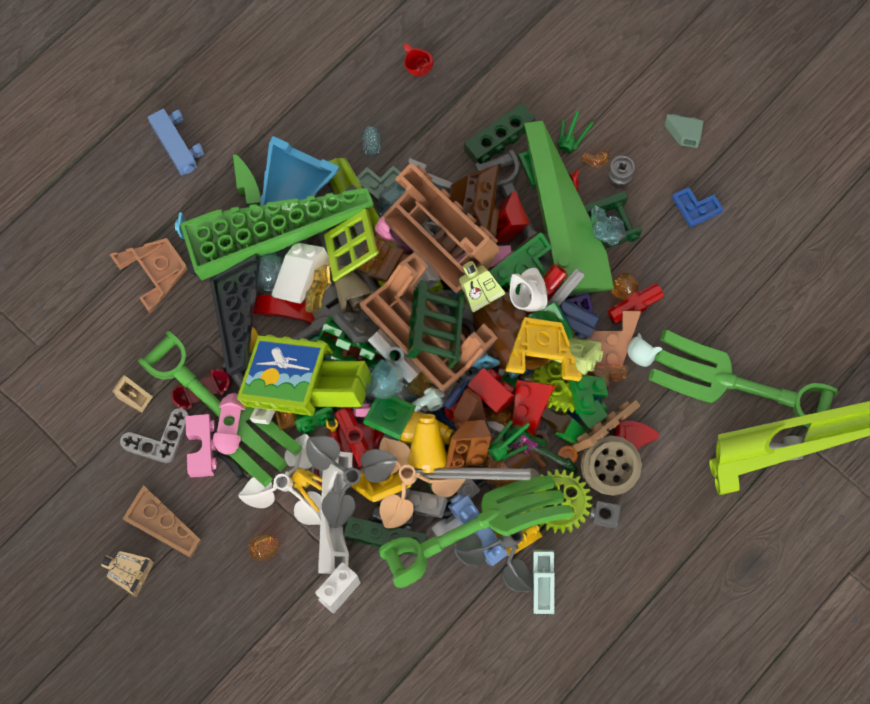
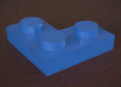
M687 187L672 195L673 201L690 228L722 213L724 210L715 194L698 202L691 189Z

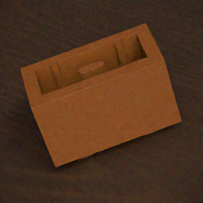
M485 420L465 421L451 438L446 468L485 464L491 440Z

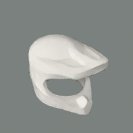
M530 268L521 275L518 273L512 275L509 295L513 305L527 312L544 309L547 305V290L537 268ZM518 284L521 285L519 295L515 293Z

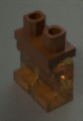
M374 236L377 250L379 251L378 255L356 269L364 275L386 283L397 266L409 256L404 250ZM368 244L364 249L367 253L369 252Z

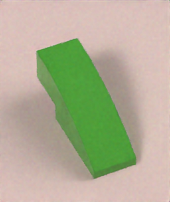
M237 154L233 155L239 196L246 195L247 207L254 204L260 206L261 195L251 171Z

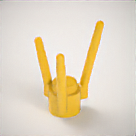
M300 467L291 478L295 482L294 487L302 493L316 511H319L318 506L302 487L306 488L311 484L317 489L322 490V486L312 480L313 478L322 482V477L313 474L309 470L305 471Z

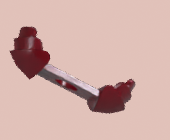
M219 368L210 370V376L199 380L213 395H223L230 386V376L223 369ZM181 383L171 391L173 404L182 409L193 408V404L202 401L188 387L185 388Z

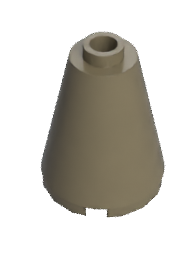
M339 266V270L343 269L346 266ZM354 271L334 281L341 312H365L361 308L360 303L372 295L374 291Z

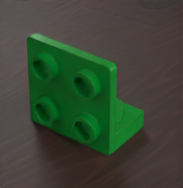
M314 407L315 412L313 416L290 413L299 434H309L316 427H325L326 419H328V424H331L332 420H334L332 407Z

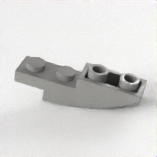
M409 488L406 489L404 499L412 502L415 514L438 518L443 517L448 501L446 497L413 491ZM402 491L397 492L395 494L401 498ZM383 499L376 501V503L381 504Z

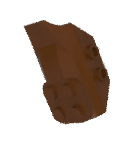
M501 164L464 176L451 184L449 193L451 195L449 200L452 203L457 201L464 208L462 212L465 215L469 213L477 220L474 223L476 226L480 227L482 225L494 237L497 234L496 230L499 219V209L494 205Z
M505 292L503 296L472 312L476 332L485 324L498 337L486 352L488 356L500 361V364L496 367L506 370L522 320L525 317L528 318L526 311L518 309L513 305L509 292ZM525 355L526 369L533 370L551 363L547 358Z

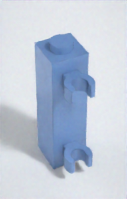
M163 108L148 116L153 130L180 175L193 172L197 168L194 159L203 156L204 152L200 144H196L188 150L176 130L174 124L184 121L181 112L176 110L168 116Z
M461 494L456 495L450 500L452 503L448 505L460 525L478 517V514H480L469 496L465 494L462 496ZM490 527L473 533L480 538L482 547L498 540ZM501 543L483 551L486 557L485 561L491 566H494L508 555Z

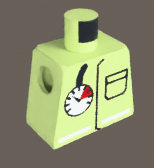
M473 261L463 265L466 274L460 277L459 281L467 306L472 312L505 294L483 265L476 268Z

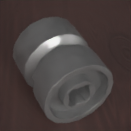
M618 156L612 160L608 174V180L612 186L625 188L630 184L635 165L629 157Z

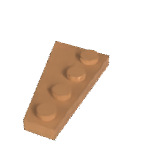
M628 400L618 406L620 410L616 413L614 411L610 412L603 423L598 422L591 427V432L588 434L585 432L576 438L578 442L572 445L576 452L595 445L598 439L607 435L609 430L620 424L619 420L622 421L640 407L637 400L630 403Z
M144 485L123 517L125 522L192 558L201 543V540Z

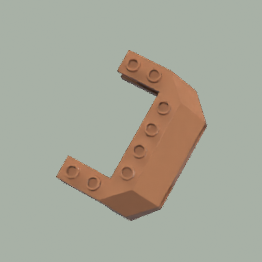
M410 163L395 178L405 188L406 192L383 215L385 222L420 258L431 264L437 275L456 294L463 292L459 281L460 277L466 274L463 265L473 261L476 268L483 265L488 270L500 250L495 244L498 240L482 225L480 227L476 226L474 223L477 220L469 213L465 215L462 212L464 208L457 201L452 203L449 200L451 195L444 189L440 191L431 182L433 178L420 165L416 167ZM429 217L441 227L433 236L421 226ZM466 252L467 254L458 262L456 259Z
M415 252L397 266L385 285L360 303L361 308L371 320L403 350L406 356L413 290L415 284L428 267L424 260ZM428 300L426 301L425 307L428 310L439 312ZM427 317L424 318V324L427 327L451 333V324ZM485 324L476 333L473 332L467 339L461 334L460 351L462 356L460 362L456 363L452 369L448 368V358L424 351L418 353L414 359H409L429 381L444 392L486 353L498 337ZM426 334L422 336V341L425 344L449 350L450 341Z

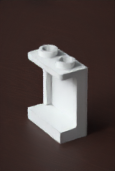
M341 563L316 591V595L319 597L318 600L334 614L360 585L358 575L344 563Z

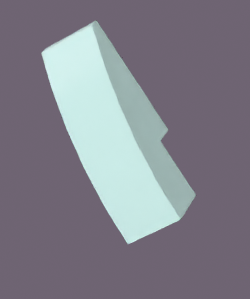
M533 550L534 614H554L553 550Z

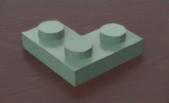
M394 166L381 178L368 167L357 176L362 188H368L370 195L378 202L379 194L382 193V201L384 203L391 196L389 194L394 187L398 189L401 186L398 182L395 183V178L401 172Z

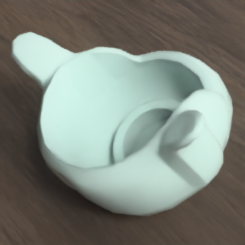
M638 333L637 337H633L627 346V353L630 359L643 367L650 366L656 354L662 350L661 347L653 348L642 339L640 333Z

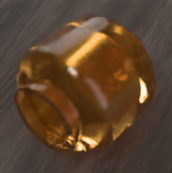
M622 273L613 280L614 289L611 292L617 299L627 300L638 291V281L632 274Z
M267 532L251 538L250 544H248V550L252 559H256L259 562L276 556V548H279L277 538L275 536L272 537Z

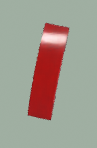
M257 295L254 314L267 317L274 315L308 322V325L315 320L312 303L302 301L300 304L274 298L272 295Z

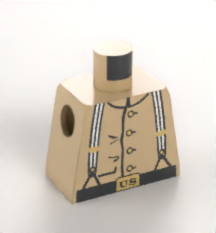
M119 551L115 559L106 555L101 566L109 569L107 577L111 581L137 597L154 562L146 557Z

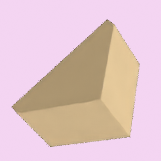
M125 375L121 377L113 389V393L119 400L139 412L144 411L153 397Z

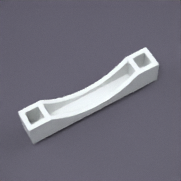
M340 452L338 458L334 461L344 468L352 467L353 453ZM332 463L328 469L323 470L321 505L327 494L331 492L340 494L346 485V482L342 479L343 471ZM321 508L318 573L332 574L341 563L348 567L349 552L345 544L342 525L335 529L332 528L323 515Z

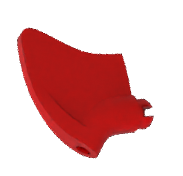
M620 421V424L614 428V436L626 439L637 450L659 437L657 431L636 421Z

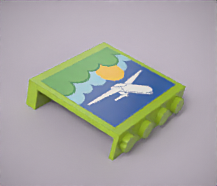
M258 335L237 400L246 407L313 416L315 408L309 403L324 355L333 354V350L327 343L320 340L311 342L303 338L293 340L286 336L276 338L273 335Z

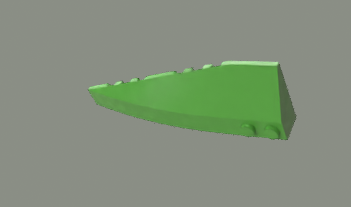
M544 122L524 123L545 236L552 247L548 251L551 267L553 264H558L568 274L557 287L556 292L575 269L581 270L585 276L568 296L613 290L614 286L607 252Z
M368 188L343 191L342 194L334 195L329 193L326 196H309L307 199L301 200L295 198L268 202L266 205L260 206L254 204L247 208L234 207L226 211L222 209L215 210L180 223L194 271L201 280H204L235 266L255 254L261 258L305 240L349 219L364 208L368 209L374 204Z

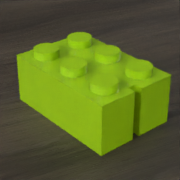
M322 361L309 403L313 407H362L367 394L365 390H368L373 377L365 361Z

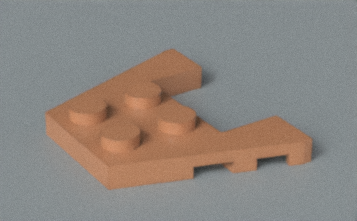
M167 238L144 244V246L135 249L129 248L124 252L110 254L120 270L137 260L155 285L154 289L140 297L149 313L157 307L188 270Z
M622 311V331H595L592 338L586 337L587 340L601 343L603 357L601 362L595 363V369H622L627 354V346L633 337L640 311Z

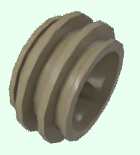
M612 435L604 436L598 439L595 445L586 448L583 452L580 465L582 475L588 485L601 494L612 496L623 494L634 487L640 477L642 468L640 454L635 446L626 439ZM607 448L608 454L603 455L601 451ZM619 449L623 452L620 457L616 455V451ZM611 459L613 464H611V469L607 470L605 466L608 464L607 461ZM595 460H598V467H594ZM624 463L628 464L627 470L622 469ZM601 473L605 474L603 481H600L598 478ZM615 475L620 477V480L617 482L613 481Z

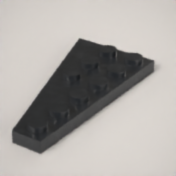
M256 254L210 278L226 371L231 376L248 367L260 257Z

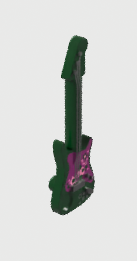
M512 426L505 433L502 441L505 442L522 426ZM526 429L507 445L508 448L512 449L528 445V448L523 450L527 456H530V451L533 450L562 465V468L570 471V473L574 472L573 475L578 473L577 466L570 458H564L540 446H547V441L532 436Z

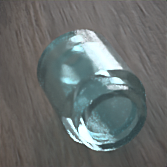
M367 127L362 131L363 150L367 155H377L381 149L380 130L376 129V127Z

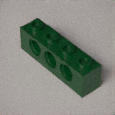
M521 103L464 142V151L474 163L482 164L487 162L496 153L500 154L510 143H516L520 136L526 133L524 123L535 122L536 118ZM517 124L519 127H512L511 125ZM503 134L504 137L501 138V137H498L497 135ZM488 144L490 147L485 148L482 145Z
M350 516L344 533L345 540L377 548H381L384 544L401 537L412 538L419 544L427 540V534L401 528H385L383 524ZM405 552V553H402V554L411 555V556H415V557L418 556V554H417V553H414V552Z

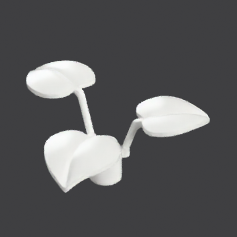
M305 434L295 439L303 448L297 456L286 450L285 461L289 466L295 467L289 472H285V474L277 475L274 479L273 488L272 481L264 487L256 479L252 478L239 493V498L252 507L266 508L275 501L273 491L276 489L290 491L301 500L294 507L296 519L306 525H320L322 496L313 491L307 493L318 506L319 511H316L305 497L303 498L292 488L293 480L289 477L298 467L304 470L312 467L306 453V444L309 436Z

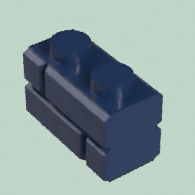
M564 300L560 309L571 330L576 331L575 335L582 339H586V337L592 338L601 316Z

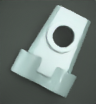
M432 387L424 391L425 395L418 398L412 403L416 406L415 412L420 410L424 412L428 410L436 411L443 407L444 402L442 398L445 395L440 389Z

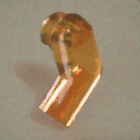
M602 151L593 156L585 152L581 160L594 167H598L608 162L609 153Z

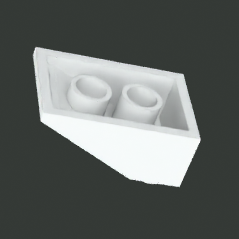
M295 243L285 255L272 296L301 304L330 268L326 250L323 247Z

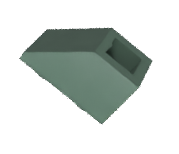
M667 114L664 126L677 143L682 146L698 148L703 120L695 117H681L678 114Z

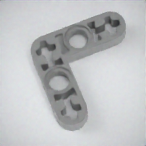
M182 408L173 410L160 441L128 432L122 435L120 444L128 452L159 462L170 463L174 460L186 430V416L189 415ZM180 414H182V416L184 417V420L180 419L178 423V426L181 427V429L176 427L178 420L175 418L176 416H180ZM171 431L178 432V437L175 440H169L168 434ZM132 438L139 445L138 447L134 444H129L128 446L125 441ZM165 442H167L170 445H174V447L169 446L168 451L170 453V456L166 455V457L164 458V456L161 453L162 451L166 452L168 448ZM146 443L153 444L152 451L148 453L143 452V446Z

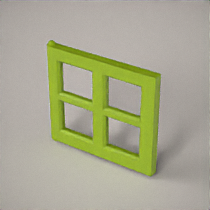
M366 208L324 234L333 281L339 280L379 253L369 212ZM362 220L365 232L352 239L350 227ZM345 231L347 243L335 250L333 238ZM367 240L369 252L357 259L354 247ZM349 251L352 263L339 270L337 258Z

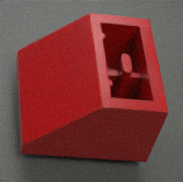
M513 191L497 207L499 209V219L495 238L498 241L495 244L511 242L530 224L516 191Z
M483 368L468 386L495 412L500 413L515 401L516 389L509 383H503L501 381L503 377L496 370Z

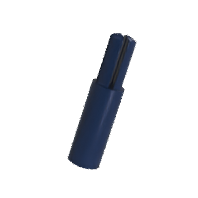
M467 377L462 379L443 403L446 409L450 410L463 393L464 388L470 382Z

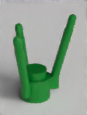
M576 111L568 134H565V136V120L561 122L557 145H559L558 148L563 152L571 153L572 150L576 151L579 143L594 124L591 121L575 141L572 133L579 111Z
M509 421L497 438L489 445L488 452L497 462L500 460L504 462L509 457L526 450L528 445L507 453L509 451L507 445L528 428L530 423L522 426L505 442H499L513 424V421Z

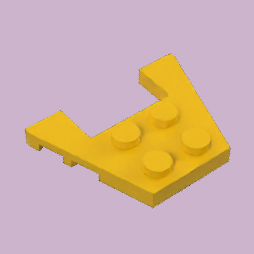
M525 317L518 331L506 371L523 374L525 372L526 355L560 360L562 362V379L580 381L582 379V374L578 371L575 364L576 359L571 354L570 343L562 323Z

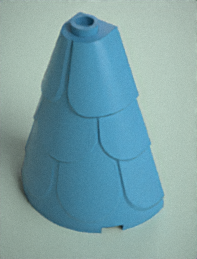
M272 136L269 143L263 195L261 196L260 205L298 198V200L307 199L309 196L316 197L336 176L339 166L324 159L320 161L292 148L289 143Z

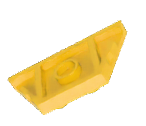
M399 470L395 473H390L384 481L379 483L367 480L363 471L359 482L351 484L350 487L372 502H376L402 491L403 482L399 476Z

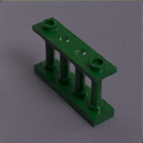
M625 191L584 205L589 217L597 215L601 218L609 238L601 240L605 249L627 241L634 242L641 236L642 227L633 229L624 209L628 198ZM612 209L617 210L626 232L616 235L607 216L608 211Z
M420 280L413 290L406 357L414 359L418 353L424 351L448 358V368L452 369L456 363L460 362L462 356L460 340L462 316L466 306L464 292H460L455 300L429 293V290H427L428 282ZM426 301L453 307L452 316L428 310L425 307ZM427 317L451 324V333L427 327L424 324V318ZM426 334L450 341L449 350L425 344L422 341V336Z

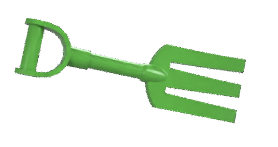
M668 330L662 331L661 341L689 355L716 365V368L690 361L664 350L659 351L654 360L711 386L707 387L689 382L657 369L651 370L648 379L666 388L708 403H714L720 399L727 388L741 390L793 407L795 417L805 416L800 407V398L805 393H821L816 413L830 410L833 396L838 393V389L820 383L806 385L797 393L739 378L737 375L732 374L731 361L726 352L693 342ZM811 423L804 424V426L809 428Z
M167 331L165 333L166 337L144 359L140 357L137 361L145 370L158 379L176 378L220 418V401L185 366L187 358L183 344L175 335ZM174 345L179 348L182 357L181 362L175 369L168 372H160L152 368ZM246 407V410H241L237 435L241 437V441L281 472L288 465L287 462L247 424L249 420L252 422L250 417L255 408ZM227 416L224 419V424L227 426H231L235 422L232 416ZM270 421L269 425L254 423L294 456H297L303 450L300 444L287 435L274 422ZM240 447L234 453L228 454L264 487L272 481V478Z
M552 476L534 477L530 480L513 482L485 493L482 499V513L478 514V517L436 538L434 536L419 544L412 538L401 537L384 544L380 548L379 554L383 559H386L394 575V585L398 588H403L422 577L427 568V558L481 529L490 527L501 535L510 536L534 525L572 518L574 511L570 505L552 506L529 511L547 505L563 503L565 498L560 490L524 495L554 488L555 481ZM405 552L417 553L416 561L405 569L398 555Z

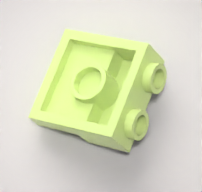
M574 336L569 338V348L572 356L576 359L575 364L578 371L585 375L588 371H593L595 363L601 362L603 357L601 343Z

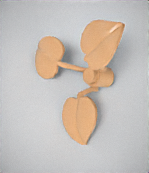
M384 437L379 450L386 451L397 458V463L391 473L399 470V476L403 482L401 498L393 494L385 497L380 504V515L384 527L397 528L405 524L412 517L413 504L411 501L404 499L406 496V486L413 484L417 478L432 483L433 493L446 498L454 495L466 479H428L420 475V473H416L413 466L408 465L410 448L403 442Z

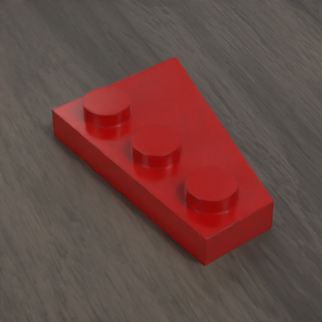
M517 380L512 426H524L526 423H530L526 430L534 436L541 422L542 414L549 404L550 396L557 385Z

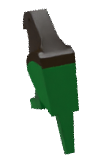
M545 408L541 418L553 429V433L565 439L564 441L574 444L578 442L576 439L578 436L585 432L588 433L566 413L558 415Z

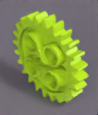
M549 359L551 363L534 369L535 371L532 374L534 379L532 381L557 385L555 391L550 396L548 408L554 405L556 411L562 408L563 413L567 409L573 413L575 407L569 380L562 379V363Z
M557 469L554 475L550 471L547 472V476H552L554 479L556 490H560V485H564L563 495L565 498L561 505H570L574 514L572 518L539 524V527L544 524L547 525L546 531L552 527L554 533L557 532V529H560L561 533L564 534L565 528L572 532V526L574 525L576 528H579L580 524L578 521L585 523L586 520L583 516H589L590 514L586 510L592 507L591 504L587 503L592 500V497L586 496L590 489H584L586 482L579 483L580 476L575 479L573 478L574 472H571L569 476L566 475L565 469L562 474H559ZM545 489V490L535 491V492H533V493L544 492V491H546V489ZM574 490L576 496L568 497L566 491ZM543 507L535 508L530 511L541 509Z

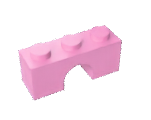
M209 414L186 416L187 437L189 440L197 439L202 441V447L198 452L187 454V470L191 478L214 476V470L217 469V459L213 458V451L216 450L212 434V432L216 431L215 420H212Z

